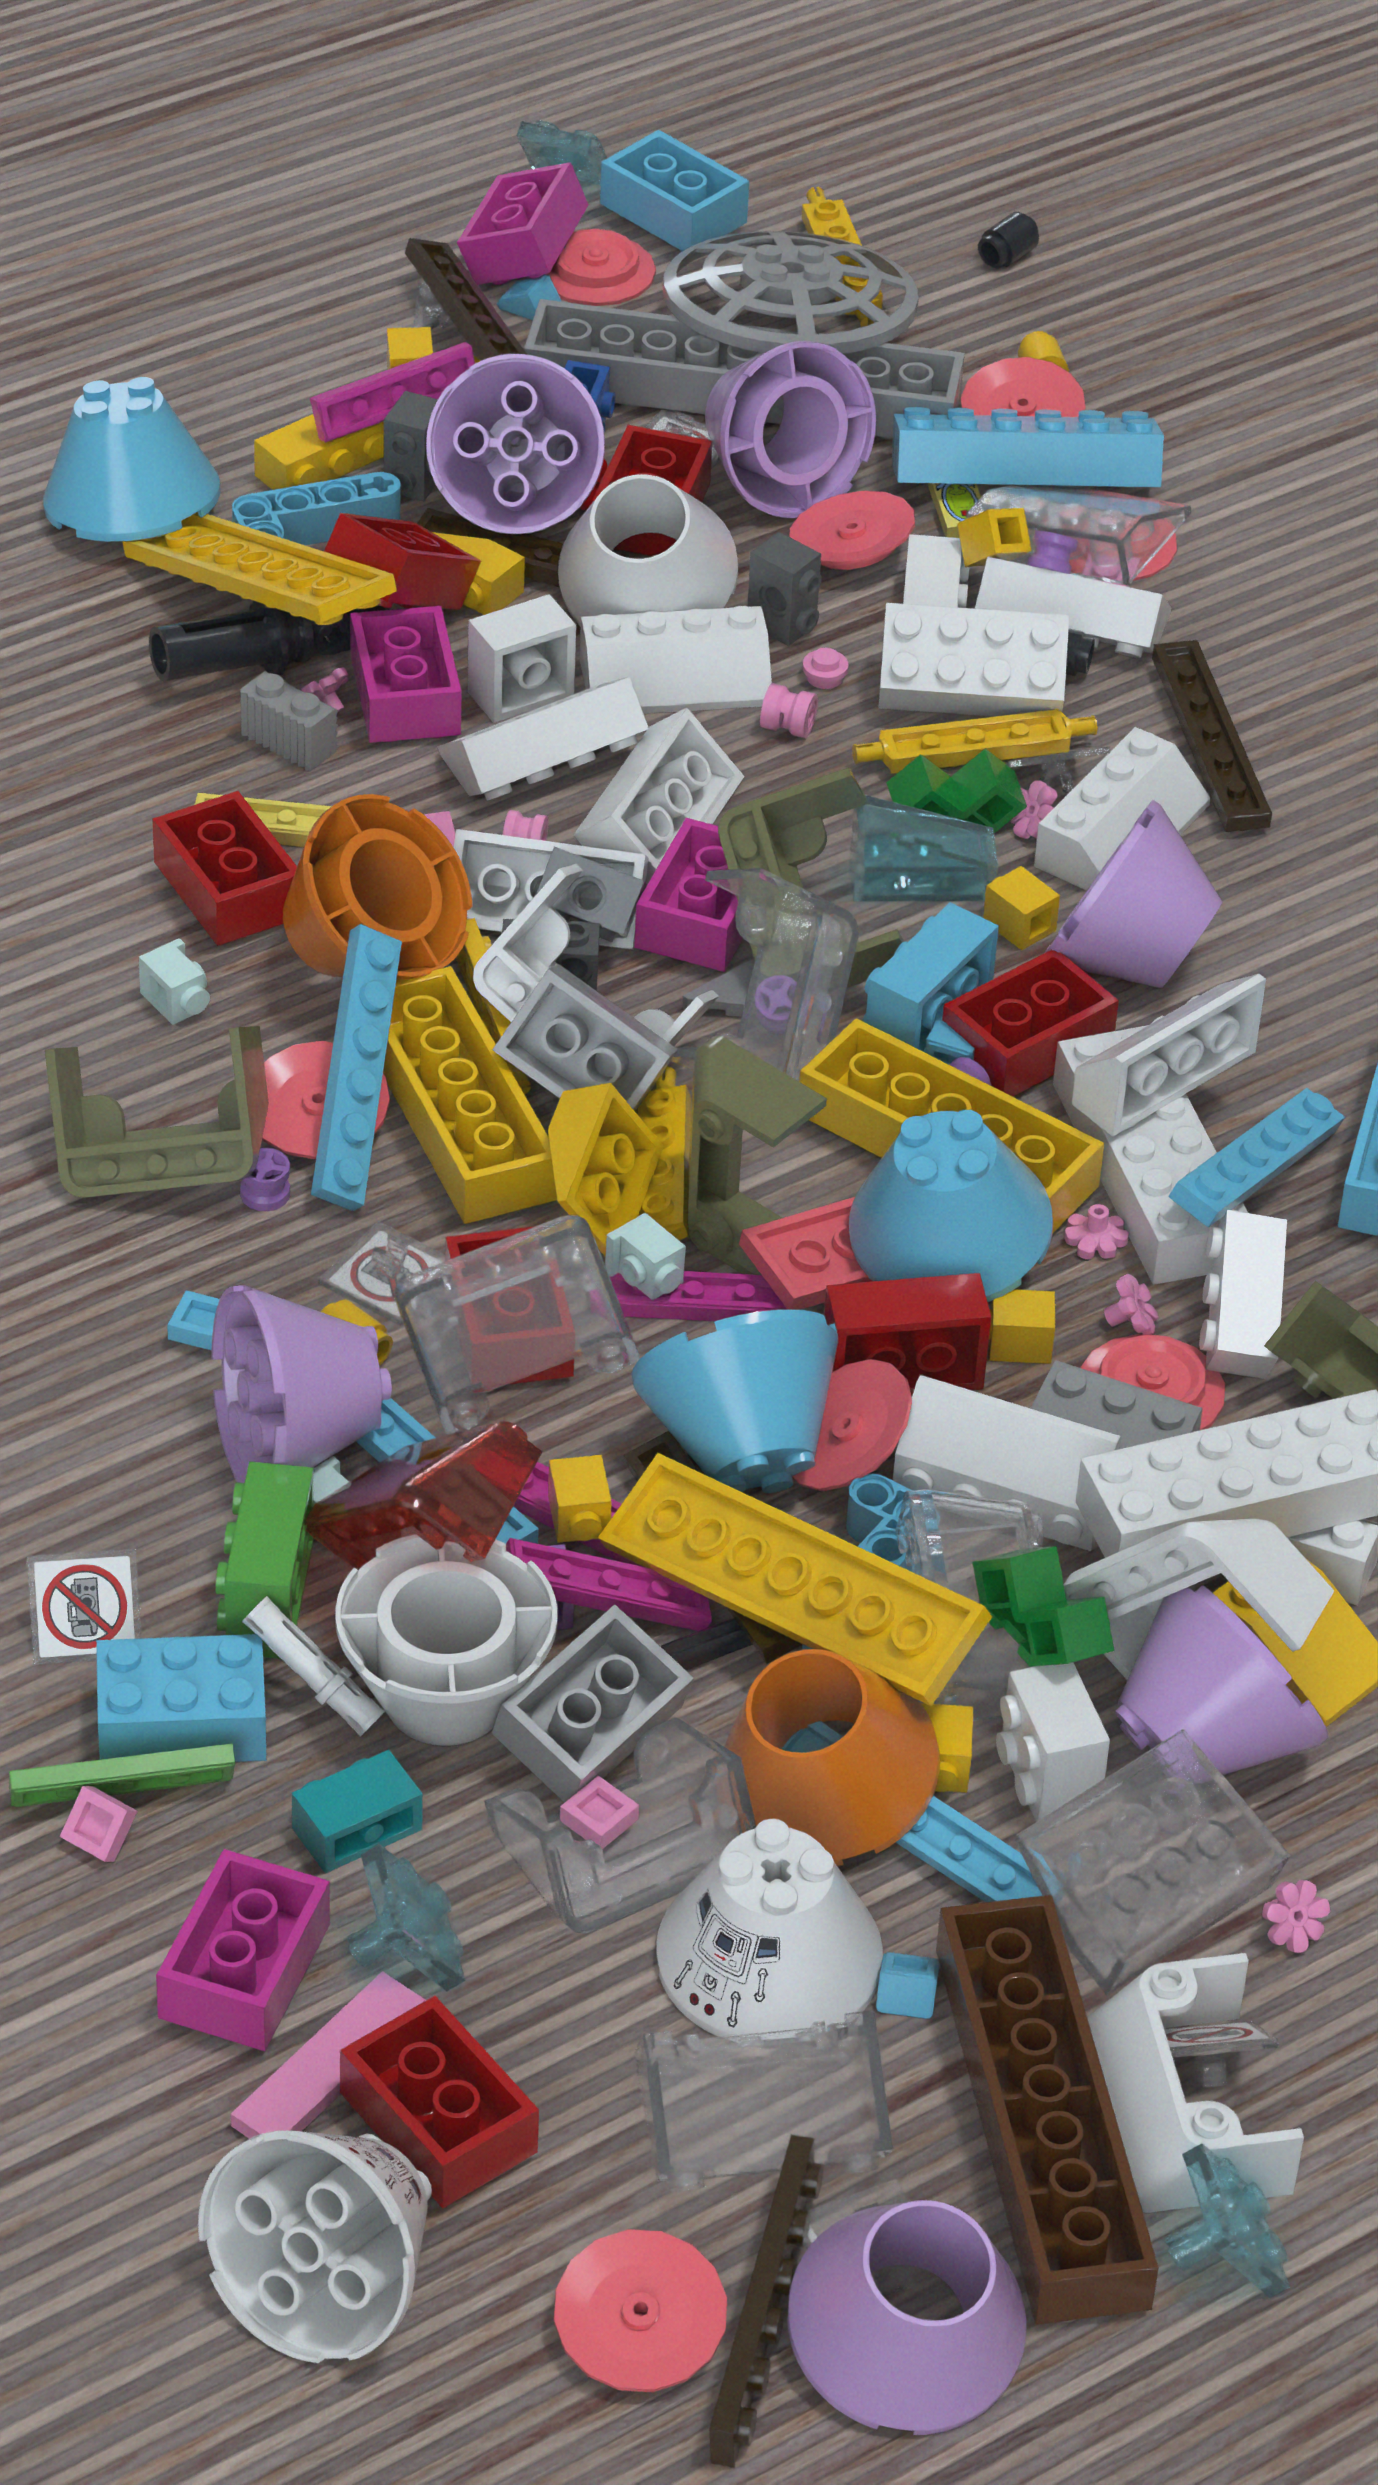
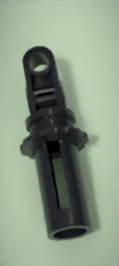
M253 600L248 611L153 627L149 634V653L153 669L161 681L260 665L268 673L277 674L282 677L289 660L304 662L315 656L334 655L343 651H349L350 613L390 610V608L376 605L367 609H354L342 614L343 618L336 623L318 625L310 619L292 616L289 612L277 608H268L265 604Z

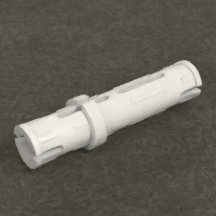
M268 1596L242 1621L317 1693L314 1698L321 1705L326 1702L348 1722L360 1737L385 1712L350 1678L353 1673L344 1666L341 1669L330 1660L300 1628L280 1611Z

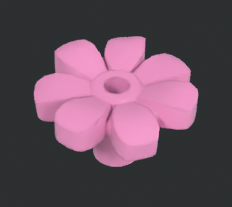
M344 667L337 668L330 675L320 679L319 683L312 681L301 688V690L316 695L320 701L337 709L339 712L344 709V706L336 692L340 685L348 681V673Z
M1034 781L1030 785L1029 791L1021 788L1027 807L1011 820V823L1015 824L1013 828L1014 834L1021 838L1029 839L1030 836L1037 838L1038 824L1054 809L1051 805L1057 798V792L1042 781Z
M1095 1204L1089 1208L1087 1217L1080 1214H1073L1069 1217L1064 1239L1070 1246H1077V1256L1083 1259H1092L1096 1250H1098L1102 1258L1107 1259L1116 1256V1247L1122 1248L1127 1245L1129 1232L1123 1230L1124 1221L1122 1218L1116 1215L1109 1217V1209L1106 1206Z
M1130 1274L1120 1277L1117 1280L1116 1287L1121 1297L1119 1302L1104 1309L1107 1322L1114 1327L1128 1320L1132 1322L1133 1328L1137 1333L1142 1332L1143 1335L1154 1334V1321L1159 1318L1154 1307L1147 1303L1152 1298L1145 1283L1139 1285L1136 1278Z
M1299 1880L1296 1885L1285 1881L1276 1887L1277 1899L1265 1903L1262 1910L1263 1918L1274 1922V1925L1268 1931V1937L1272 1943L1283 1945L1286 1942L1289 1951L1302 1953L1308 1948V1939L1318 1941L1322 1936L1324 1925L1317 1918L1329 1915L1330 1904L1325 1898L1315 1897L1317 1891L1315 1884L1307 1880Z

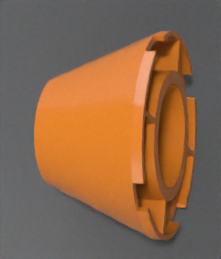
M356 795L339 801L327 809L314 823L309 832L284 903L283 923L292 948L315 971L331 977H343L350 930L359 924L402 941L397 980L422 977L430 974L433 970L444 968L462 950L469 935V932L465 931L467 911L472 908V895L467 874L456 850L447 837L430 819L415 808L407 811L395 804L389 803L390 797L383 795Z
M819 1649L799 1650L774 1660L759 1673L752 1683L723 1749L720 1765L721 1790L730 1816L741 1833L755 1829L763 1820L778 1819L785 1822L789 1828L799 1830L813 1837L832 1855L835 1864L841 1866L844 1865L843 1859L855 1857L873 1849L876 1854L887 1849L901 1839L918 1822L927 1809L937 1786L940 1772V1750L930 1717L917 1699L900 1692L872 1670L839 1654ZM834 1720L855 1723L845 1736L826 1748L801 1753L782 1750L791 1736L800 1729L804 1730L809 1724L818 1721Z

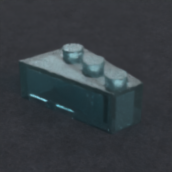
M865 795L868 804L853 809L849 861L853 901H985L986 885L997 878L998 871L993 828Z

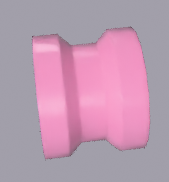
M509 810L502 835L547 841L548 816L537 814L533 818L523 817L519 811Z

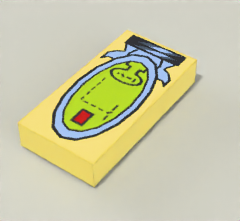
M928 483L945 537L960 538L957 523L986 511L977 484Z

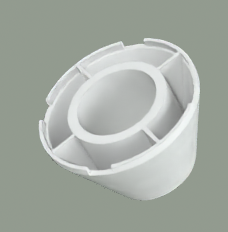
M644 474L631 475L607 486L574 525L560 553L558 577L565 605L575 621L581 626V617L598 616L601 614L619 615L648 611L669 612L686 611L695 608H724L731 594H734L736 589L738 559L736 547L728 528L708 506L663 478ZM640 533H661L677 540L665 552L649 558L633 559L612 552L620 542Z
M430 1531L412 1534L386 1543L377 1548L376 1557L363 1565L359 1570L353 1568L343 1582L337 1597L335 1625L340 1645L346 1657L395 1726L404 1734L417 1741L432 1745L452 1746L474 1741L492 1730L501 1705L530 1680L545 1660L556 1636L557 1603L553 1589L539 1567L532 1560L526 1564L521 1559L507 1552L505 1543L470 1532Z

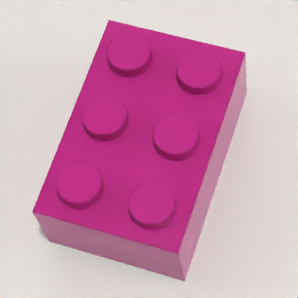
M571 162L497 175L457 241L468 270L477 285L486 283L501 285L511 279L527 276L533 279L546 275L552 270L556 260L589 206Z
M441 606L350 613V656L369 743L461 735L462 691Z
M685 818L636 904L634 948L725 972L746 934V928L719 838L718 826Z
M223 1849L156 1974L158 2018L265 2051L330 1925V1881Z

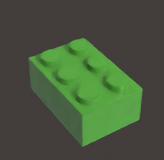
M249 1461L245 1483L236 1482L234 1487L232 1512L234 1515H238L236 1522H227L224 1553L230 1554L228 1562H219L216 1576V1594L225 1595V1598H220L217 1630L226 1631V1635L255 1634L242 1621L266 1596L271 1599L291 1622L298 1626L314 1544L313 1467ZM262 1640L263 1657L281 1659Z

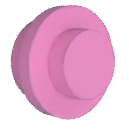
M820 648L805 656L803 672L812 686L820 689L835 688L842 683L843 678L848 673V660L843 654L834 649Z

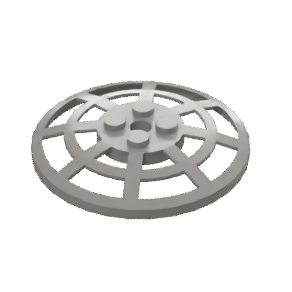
M758 231L730 234L709 239L693 245L676 255L668 264L663 275V299L668 309L679 321L710 339L733 347L765 353L775 347L796 341H812L836 348L842 354L870 349L891 341L905 332L913 323L918 309L917 286L912 277L900 265L867 247L817 234ZM748 246H758V247L755 249V248H750V247H748ZM726 254L744 257L741 264L716 267L718 261ZM709 255L705 259L701 271L677 278V273L684 266L696 259ZM840 255L849 256L862 267L841 264L835 257ZM843 275L868 279L867 285L858 293L843 284ZM740 276V282L744 289L737 292L726 285L720 278ZM705 282L714 294L728 303L713 315L691 302L681 291V288ZM881 283L906 291L903 303L889 316L871 302L879 294ZM836 296L843 299L834 303L815 305L832 300ZM744 309L771 316L795 318L798 334L760 330L731 321ZM858 309L874 322L871 325L853 330L816 334L813 318L837 316Z

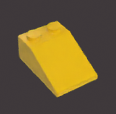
M612 1083L563 1091L548 1128L557 1201L604 1256L606 1255L607 1234L638 1217L664 1147Z
M1310 1561L1308 1562L1333 1588L1334 1592L1302 1647L1294 1652L1290 1650L1229 1581L1214 1591L1213 1594L1239 1617L1292 1677L1286 1686L1302 1704L1306 1700L1312 1703L1326 1727L1378 1687V1641L1324 1572Z

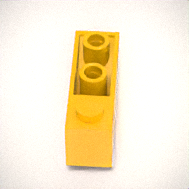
M432 532L481 560L463 605L486 615L504 609L524 593V556L490 539Z

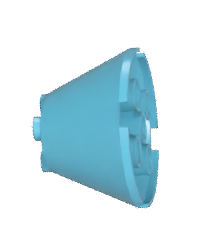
M137 377L125 383L109 384L105 381H92L84 385V394L74 405L44 493V511L49 522L57 529H61L62 524L76 529V535L79 538L119 542L141 540L168 534L182 529L181 520L198 512L199 517L205 516L215 506L220 497L221 487L218 473L162 393L155 388L154 381L148 377Z
M961 1110L959 1112L938 1111L906 1119L901 1125L900 1134L857 1192L849 1216V1235L852 1251L861 1269L872 1281L980 1273L987 1302L1013 1291L1021 1285V1278L1036 1263L1041 1264L1050 1246L1053 1231L1052 1207L1044 1186L1038 1177L983 1123L981 1115L973 1110Z
M789 1309L733 1316L714 1321L716 1332L688 1341L687 1333L683 1332L654 1347L639 1359L631 1373L636 1393L706 1476L741 1492L749 1488L762 1487L764 1493H777L793 1486L792 1476L815 1466L817 1445L838 1345L836 1326L834 1323L830 1324V1326L827 1325L825 1315L813 1311Z

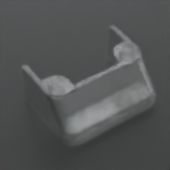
M762 868L707 871L705 881L739 896L735 917L737 930L745 941L758 947L737 1036L730 1033H718L710 1038L714 1036L725 1037L799 1081L800 1070L836 1036L859 937L856 919L848 910ZM699 1047L677 1048L678 1052L671 1061L693 1071L694 1054Z

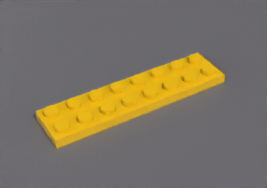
M198 512L181 520L182 529L168 534L141 540L122 541L125 556L145 563L146 566L157 567L168 571L169 574L181 575L192 579L195 583H204L216 587L218 591H227L239 595L242 599H251L263 603L268 608H277L289 612L292 616L310 619L318 625L336 623L343 618L342 614L354 609L374 607L381 602L380 598L397 592L392 573L209 514L199 517Z
M657 1453L598 1537L606 1549L643 1567L651 1568L662 1576L812 1649L830 1651L854 1661L880 1675L900 1692L929 1706L933 1705L992 1618L984 1605L660 1453Z

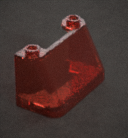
M501 1421L499 1424H486L407 1445L315 1503L305 1519L304 1525L307 1526L306 1531L314 1539L357 1570L376 1557L377 1548L398 1538L415 1534L436 1550L442 1549L446 1541H451L465 1549L463 1557L468 1561L482 1560L486 1558L539 1460L542 1451L527 1440L528 1435L522 1428L507 1421Z

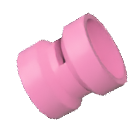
M772 683L768 687L763 700L760 726L773 731L779 728L788 729L791 735L806 739L812 730L818 707L817 694L806 691L795 694L789 692L786 686Z

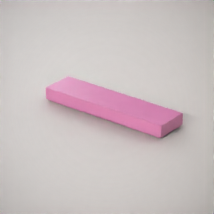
M382 1971L231 2113V2127L249 2139L273 2131L291 2130L302 2132L340 2095V2049L426 2000Z

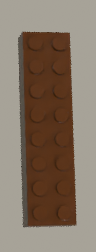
M1044 1895L940 1908L936 1953L1035 2325L1152 2310L1159 2267L1053 1896Z

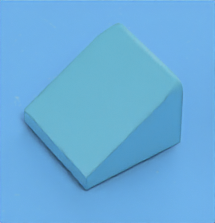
M542 275L533 279L528 278L516 281L498 300L497 306L500 310L533 320L539 299L561 302V298L550 276Z
M938 1019L926 1039L925 1053L947 1064L960 1057L974 1060L975 1048L946 1022Z
M891 1952L884 1953L879 1977L877 2011L917 2018H931L934 2010L939 1973V1961L937 1958Z

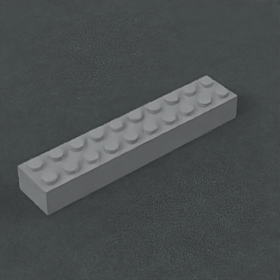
M539 299L524 347L527 355L547 359L565 368L567 360L610 367L609 392H615V403H621L630 407L644 406L666 409L670 412L683 411L705 414L709 395L716 382L726 372L763 354L710 339L692 330L675 316ZM743 325L766 331L798 334L796 331ZM884 343L870 349L843 354L850 361L857 364L871 388L876 410L875 436L882 439H893L894 414H904L905 408L923 407L930 409V414L948 415V409L959 407L965 353ZM783 395L777 399L769 410L765 423L781 424L784 413Z

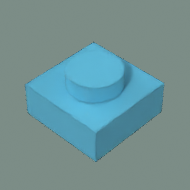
M186 1290L167 1324L168 1340L212 1350L213 1324L220 1299Z

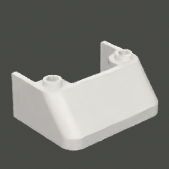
M577 864L558 869L475 965L473 980L476 989L510 1022L517 1015L546 971L557 964L555 961L569 944V925L552 905L582 873L583 870ZM713 990L697 996L676 1020L667 1013L657 1009L645 1010L634 1018L675 1046L719 996Z
M1261 1519L1186 1522L1074 1571L1064 1583L1067 1600L1105 1597L1115 1651L1105 1653L1104 1655L1126 1680L1129 1678L1163 1598L1222 1573L1292 1652L1302 1647L1334 1592L1333 1588L1281 1530L1272 1522Z
M1246 1953L1155 1964L1087 2017L1143 2213L1294 2194L1304 2140L1301 2128L1243 2135L1237 2115L1226 2105L1215 2101L1186 2103L1164 2028L1239 2019L1249 1963Z

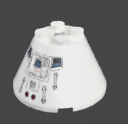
M767 1819L760 1822L755 1829L746 1831L734 1838L672 1902L658 1930L656 1954L662 1986L674 2005L688 2019L707 2032L722 2039L742 2045L763 2048V2041L796 2040L797 2046L810 2044L837 2033L858 2018L869 2005L878 1988L883 1959V1945L876 1922L835 1864L832 1855L818 1841L806 1833L789 1828L781 1820Z
M287 2130L267 2132L254 2136L239 2144L220 2160L210 2174L202 2193L198 2214L199 2240L207 2241L209 2254L215 2271L209 2276L221 2299L238 2321L254 2336L275 2350L293 2358L314 2363H320L325 2358L341 2359L348 2357L349 2361L360 2358L387 2340L397 2329L407 2312L413 2294L426 2222L427 2201L432 2193L431 2184L425 2174L416 2170L400 2151L382 2142L372 2134L351 2137Z

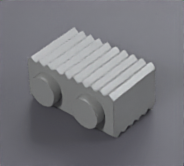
M265 671L240 689L242 736H248L249 740H255V743L262 744L263 748L269 747L270 752L276 751L277 755H283L284 759H290L291 763H298V767H305V771L313 770L337 751L339 747L336 745L338 741L336 738L338 734L336 731L338 724H336L338 710L320 701L316 695L303 692L284 682L281 676Z

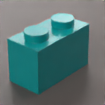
M386 1750L371 1758L360 1759L344 1770L321 1780L311 1781L301 1789L292 1792V1829L325 1874L422 1830L423 1793L390 1750Z

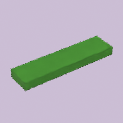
M233 1744L9 1771L11 1806L21 1807L76 1800L82 1786H93L111 1796L231 1781L235 1766Z

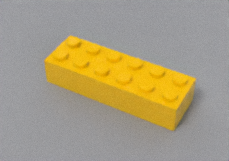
M449 966L433 970L428 975L414 979H396L383 1074L464 1224L556 1201L557 1194L549 1137L506 1061L492 1050L496 1045L453 968Z
M857 1018L800 1070L799 1082L827 1098L826 1106L810 1118L809 1121L881 1158L900 1134L902 1123L909 1117L923 1116L938 1111L959 1112L961 1110H973L981 1115L983 1123L1038 1177L1044 1186L1052 1207V1234L1099 1187L1104 1142Z

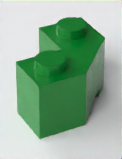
M987 749L981 751L951 777L920 754L886 782L898 819L928 841L946 839L947 833L973 831L974 837L993 835L1027 807L1015 771Z
M1057 1546L1019 1549L972 1562L979 1602L986 1607L992 1616L989 1624L995 1630L1004 1628L1019 1644L1016 1653L1029 1667L1069 1664L1115 1651L1105 1597L1066 1599Z

